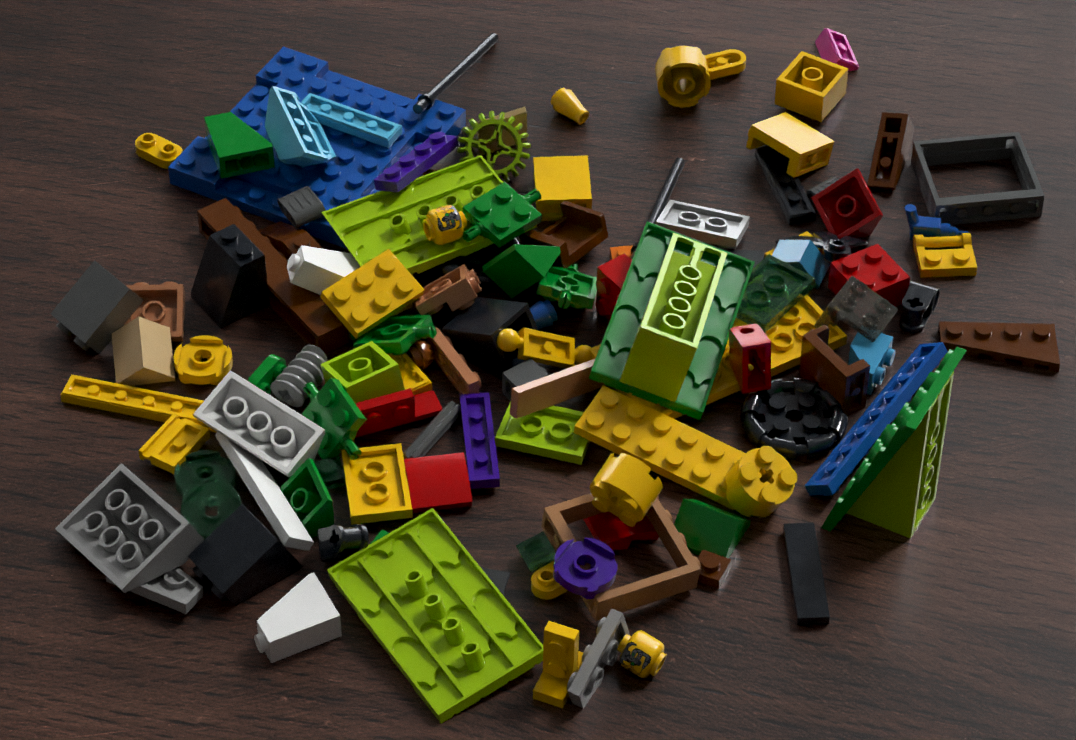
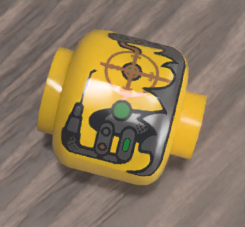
M453 205L428 211L426 219L423 220V229L427 239L437 245H444L461 239L463 228L467 227L464 213L462 211L458 212Z
M638 630L632 636L626 634L617 648V651L621 652L620 665L640 678H646L650 674L655 676L667 658V654L664 653V644L642 630Z

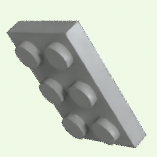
M669 200L658 217L656 225L704 243L717 245L721 249H736L749 227L750 216Z

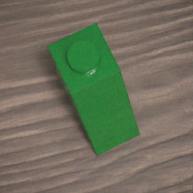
M232 112L204 117L206 139L221 179L275 168L272 143Z

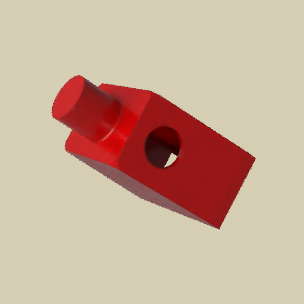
M758 324L730 328L729 361L742 394L771 389L770 339ZM749 364L753 365L754 367L752 371H750V369L748 368Z

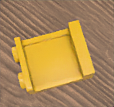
M785 112L752 124L748 131L746 147L752 150L768 145L790 159L786 173L795 178L828 165L834 141Z
M588 155L533 157L535 189L541 193V199L536 201V209L542 214L541 221L559 220L562 217L560 203L563 201L592 209Z

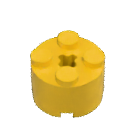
M676 46L662 50L655 66L659 95L675 107H691L699 103L698 100L704 95L706 97L711 86L707 60L702 54L701 49L690 46Z
M762 446L761 448L752 449L727 472L725 476L727 486L725 491L726 497L731 506L742 515L748 517L751 515L760 516L759 518L767 517L791 496L797 482V473L792 469L789 462L772 447Z
M613 453L608 457L590 484V492L594 497L592 504L599 511H609L619 517L624 524L633 527L645 517L662 491L663 485L658 476L654 480L649 475L651 468L644 462L624 453L614 457Z

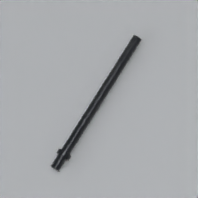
M491 33L428 93L421 94L418 102L413 106V111L416 114H421L424 110L430 109L434 105V101L499 40L498 35Z
M678 157L674 160L647 220L648 222L656 224L658 217L667 205L685 165L684 159ZM640 238L631 248L632 255L630 259L634 257Z

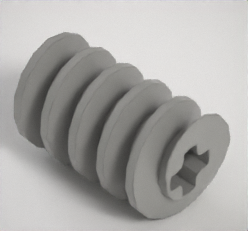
M315 345L304 346L295 359L289 363L288 367L271 383L272 393L279 400L293 407L302 406L304 401L309 398L303 391V387H306L305 384L313 382L317 388V385H320L324 380L320 365L328 361L324 351Z

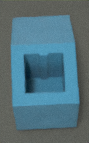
M860 327L850 345L848 365L864 359L870 365L867 394L871 395L876 384H882L886 372L885 368L892 365L896 350L892 349V336Z

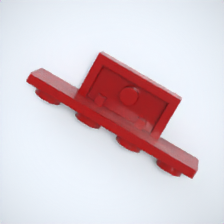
M411 388L357 402L355 404L367 420L359 428L355 437L437 416L442 410V406L433 390L413 395Z

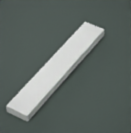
M217 432L215 436L282 544L286 547L309 551L314 541L263 461Z

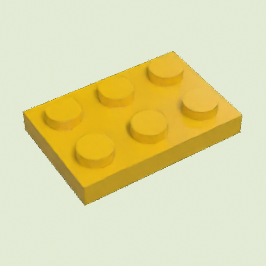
M387 249L323 290L320 298L357 339L423 296L425 290L391 250Z
M401 443L359 448L362 453L355 460H351L347 452L341 450L351 525L413 518Z

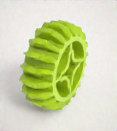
M490 111L489 120H486L484 114L480 113L478 115L479 124L473 118L469 120L470 125L473 127L472 130L468 127H463L462 131L468 137L458 138V142L465 144V147L457 148V152L466 153V156L460 158L459 162L474 158L471 147H475L485 153L486 161L492 169L498 157H514L513 162L509 166L500 170H494L507 183L510 181L507 173L510 172L514 177H517L519 173L515 167L517 166L520 169H525L526 167L520 161V158H530V154L522 152L523 149L531 147L530 143H522V140L526 139L529 135L527 132L519 135L518 131L523 127L522 123H519L515 128L511 125L515 120L514 116H511L508 122L503 121L505 112H500L499 119H495L494 111ZM495 126L490 139L478 140L473 138L479 130ZM503 129L512 135L516 149L503 143ZM496 135H498L497 147L501 148L502 151L500 153L497 151L496 155L492 157V161H490L491 149L487 148L486 145L487 143L491 145Z

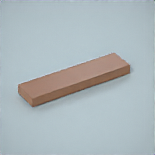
M595 359L512 388L510 415L518 419L599 389L603 385L605 386L603 382L599 383L589 379Z

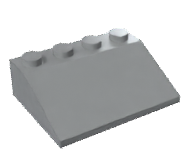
M122 463L55 528L124 593L185 564L190 559L188 555L204 541L203 537L189 521Z

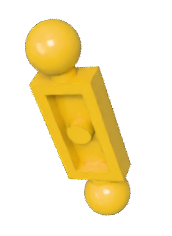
M522 328L518 333L513 329H503L497 336V345L502 351L512 352L518 348V359L528 360L531 358L537 363L566 369L575 366V364L578 365L592 360L589 349L592 347L580 345L575 348V338L529 328Z

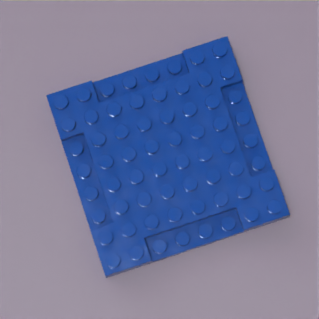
M283 46L256 75V85L230 111L269 142L271 141L265 129L269 91L272 86L295 92L300 98L299 102L309 93L402 125V134L389 148L321 124L336 155L334 161L304 167L295 164L288 165L278 158L273 146L275 168L222 179L206 137L197 136L168 167L170 184L216 201L226 198L233 206H237L240 210L276 223L282 221L292 225L282 213L277 199L305 186H309L321 200L325 210H329L379 192L381 190L375 189L374 179L381 175L386 168L398 162L399 158L414 150L415 146L427 140L431 134L444 132L445 135L458 136L464 126L466 127V109L436 99L430 109L424 110L421 114H416L413 111V106L418 102L421 94H418L414 100L330 71L327 61ZM324 216L299 227L313 237L347 249Z

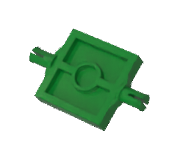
M503 182L463 206L462 212L473 226L463 231V239L469 243L480 235L490 239L500 248L541 223L542 214L531 205L541 199V193L537 189H533V191L523 196L518 194L506 182Z
M577 263L568 268L552 265L545 277L539 281L536 294L551 302L558 301L560 308L565 304L564 309L572 306L576 309L588 308L592 310L597 291V278L577 271Z
M430 315L391 316L359 338L355 339L351 333L350 337L352 340H357L353 343L354 348L373 341L385 353L402 355L408 352L409 347L417 340L436 337L437 330L433 326Z
M330 378L320 391H318L313 382L305 384L306 387H303V391L309 397L310 403L301 415L325 429V435L317 452L323 462L332 463L341 450H345L351 460L359 458L358 455H361L362 452L354 443V438L359 428L367 419L338 379Z

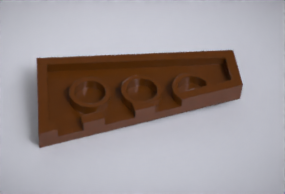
M939 321V342L944 343L947 351L949 349L955 350L958 346L967 350L965 355L977 357L982 353L989 355L996 361L1005 362V358L1022 361V366L1034 368L1035 364L1049 366L1048 371L1059 372L1060 359L1054 324Z

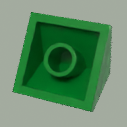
M514 244L483 265V272L512 299L544 278L561 253V250L557 246Z
M308 458L281 486L280 490L312 538L317 536L318 529L334 525L333 501L313 459Z
M683 498L674 526L679 533L681 532L684 535L687 547L691 553L700 555L702 550H706L729 558L751 525V520L696 499Z

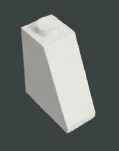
M301 245L296 254L290 256L287 263L290 283L321 295L323 290L360 267L351 253Z
M314 572L308 574L256 620L258 634L254 635V640L259 652H265L270 662L273 663L342 636L340 614Z

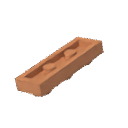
M435 327L437 330L436 337L427 338V343L434 348L435 362L460 394L479 393V388L482 386L479 375L475 371L472 372L464 356L458 354L453 348L450 338L444 336L438 327Z

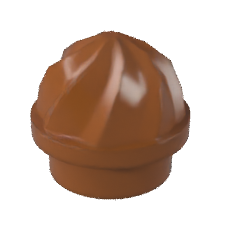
M425 341L415 342L409 347V351L406 352L414 363L423 370L428 368L435 357L434 348Z

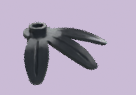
M812 232L814 237L792 236L775 241L778 244L779 240H811L817 248L823 249L825 253L824 258L830 262L847 257L851 254V248L869 244L868 240L855 236H844L838 239L837 235L831 232Z

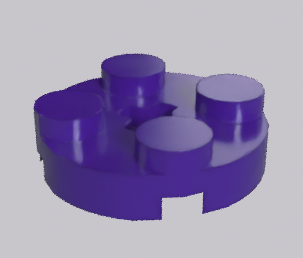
M584 537V541L574 542V539L568 540L556 551L553 564V578L566 590L581 595L586 599H594L598 593L609 589L615 581L618 569L614 559L615 554L607 544L594 538ZM586 563H589L591 568L590 570H584L578 564L584 566Z

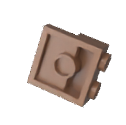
M465 264L424 286L423 296L415 300L416 308L421 315L426 313L432 315L440 311L444 307L443 304L447 302L452 311L458 308L464 310L475 302L474 299L477 298V294L482 291L480 287L481 282L473 269L468 271Z
M138 282L133 285H126L144 301L124 325L139 316L170 327L171 341H183L185 320V290L183 284L164 282L160 285H149L148 283Z

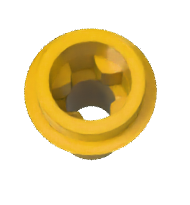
M561 88L552 96L551 105H553L554 111L574 120L579 125L588 119L589 112L583 107L572 90Z

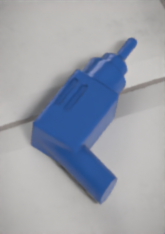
M912 204L905 206L910 229V240H913L914 235L922 234L924 237H941L969 233L968 231H958L956 227H951L949 223H941V218L918 216L916 206Z

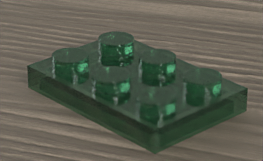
M768 254L752 269L736 318L747 324H758L766 333L815 287L816 278Z

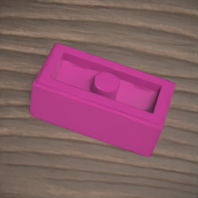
M824 28L815 41L821 58L846 67L848 71L858 70V62L846 35Z

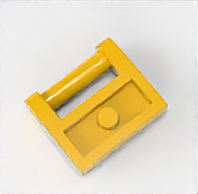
M961 233L960 236L924 237L923 234L914 235L913 247L920 278L976 276L977 264L970 233ZM961 247L960 249L925 250V248Z

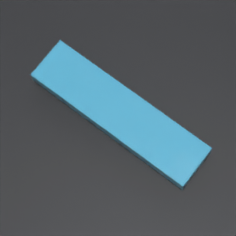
M309 93L300 102L310 110L320 124L389 148L402 134V125Z

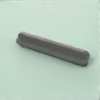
M453 401L448 402L403 452L404 459L424 457L461 415V406Z

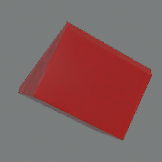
M858 168L811 197L828 232L837 235L838 239L844 236L859 238L869 236L883 217Z

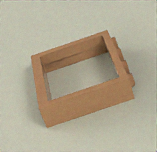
M591 493L544 508L541 527L555 552L568 540L574 539V542H577L567 524L604 513L593 506L592 500L594 497ZM659 496L646 513V516L678 568L598 593L594 599L582 597L595 621L601 620L603 617L607 618L611 608L619 612H625L697 587L701 572L700 562L696 556H692L684 535L675 528L672 516L667 509L663 508L659 501ZM586 563L584 566L578 564L584 570H590L591 568L589 563Z

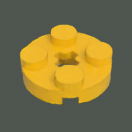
M201 335L190 338V343L182 346L181 343L176 348L173 356L175 371L179 376L180 382L184 384L218 385L233 366L231 348L229 345L227 348V346L223 345V340L215 336ZM202 358H207L208 360L205 362H199L202 360Z

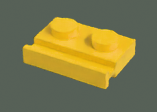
M173 413L138 450L139 458L141 460L148 459L152 465L176 475L210 438V431L208 428L186 418L181 420L177 414Z

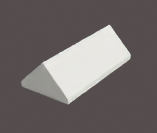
M231 370L193 414L196 419L287 477L292 476L308 458L314 461L325 435V429Z

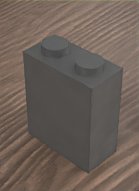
M94 260L51 312V315L59 321L56 326L68 336L72 333L76 335L73 341L85 351L92 348L100 354L112 340V333L126 323L144 300Z

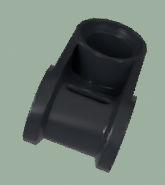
M914 281L910 282L907 292L902 299L904 312L899 322L900 327L904 331L917 333L924 329L931 313L935 311L940 288Z
M355 524L347 528L341 525H332L317 530L321 562L344 560L368 546L369 534L366 526L363 524Z

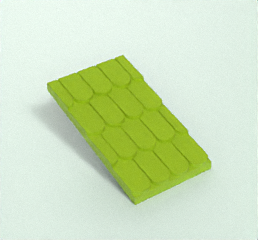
M479 155L418 177L400 192L379 191L321 213L360 267L382 252L390 249L411 274L415 272L420 274L453 258L467 256L494 244L490 239L479 235L469 243L461 237L457 241L437 245L433 241H429L424 233L423 220L426 219L428 211L445 205H453L458 212L462 211L463 206L502 184L503 181L483 156ZM467 218V227L463 228V231H466L469 228L473 227L472 223Z
M433 508L327 569L336 588L390 655L391 660L411 683L415 692L441 724L453 717L454 714H458L481 700L480 698H484L504 686L509 680L512 681L535 667L534 665L543 662V644Z

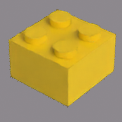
M801 51L776 79L775 104L822 122L846 94L848 68Z

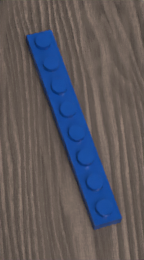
M943 342L919 344L805 484L809 496H830L839 490V486L854 471L859 461L868 454L869 449L880 437L887 424H890L897 417L905 403L912 399V395L923 384L928 374L939 365L940 360L948 352Z

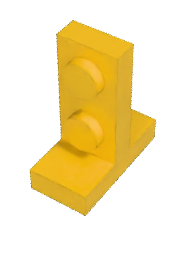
M548 621L544 629L543 672L533 689V699L560 708L564 707L569 697L567 690L568 680L572 673L578 672L583 663V652L578 651L579 630Z

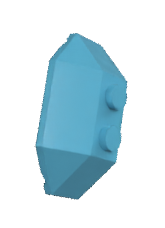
M272 86L269 91L265 129L278 158L285 164H295L302 167L334 161L336 155L321 124L310 110L299 102L300 98L297 94Z

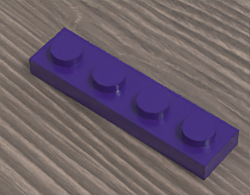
M444 132L431 134L427 140L415 146L414 150L399 158L398 162L386 168L381 175L375 178V189L400 192L458 147L457 136L445 135Z
M489 392L460 394L461 418L470 488L500 487Z

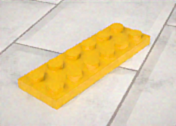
M602 386L575 424V434L618 455L620 453L631 455L644 462L651 468V471L733 511L735 510L726 497L725 491L727 486L725 476L730 468L746 453L613 389Z

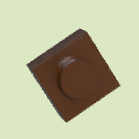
M702 550L698 557L701 565L698 582L719 589L731 568V559Z

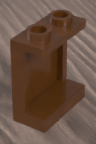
M563 201L560 203L562 217L541 233L529 230L519 235L521 245L560 247L561 253L553 263V266L568 268L609 236L603 213Z
M823 325L815 330H810L802 337L799 377L818 382V386L824 391L827 390L841 404L844 414L849 416L866 406L870 365L864 359L851 365L843 361L828 346L830 329Z

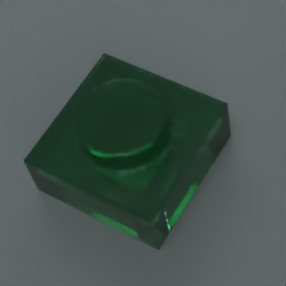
M340 456L314 461L327 489L346 486Z
M544 532L516 545L530 573L554 561L556 552Z

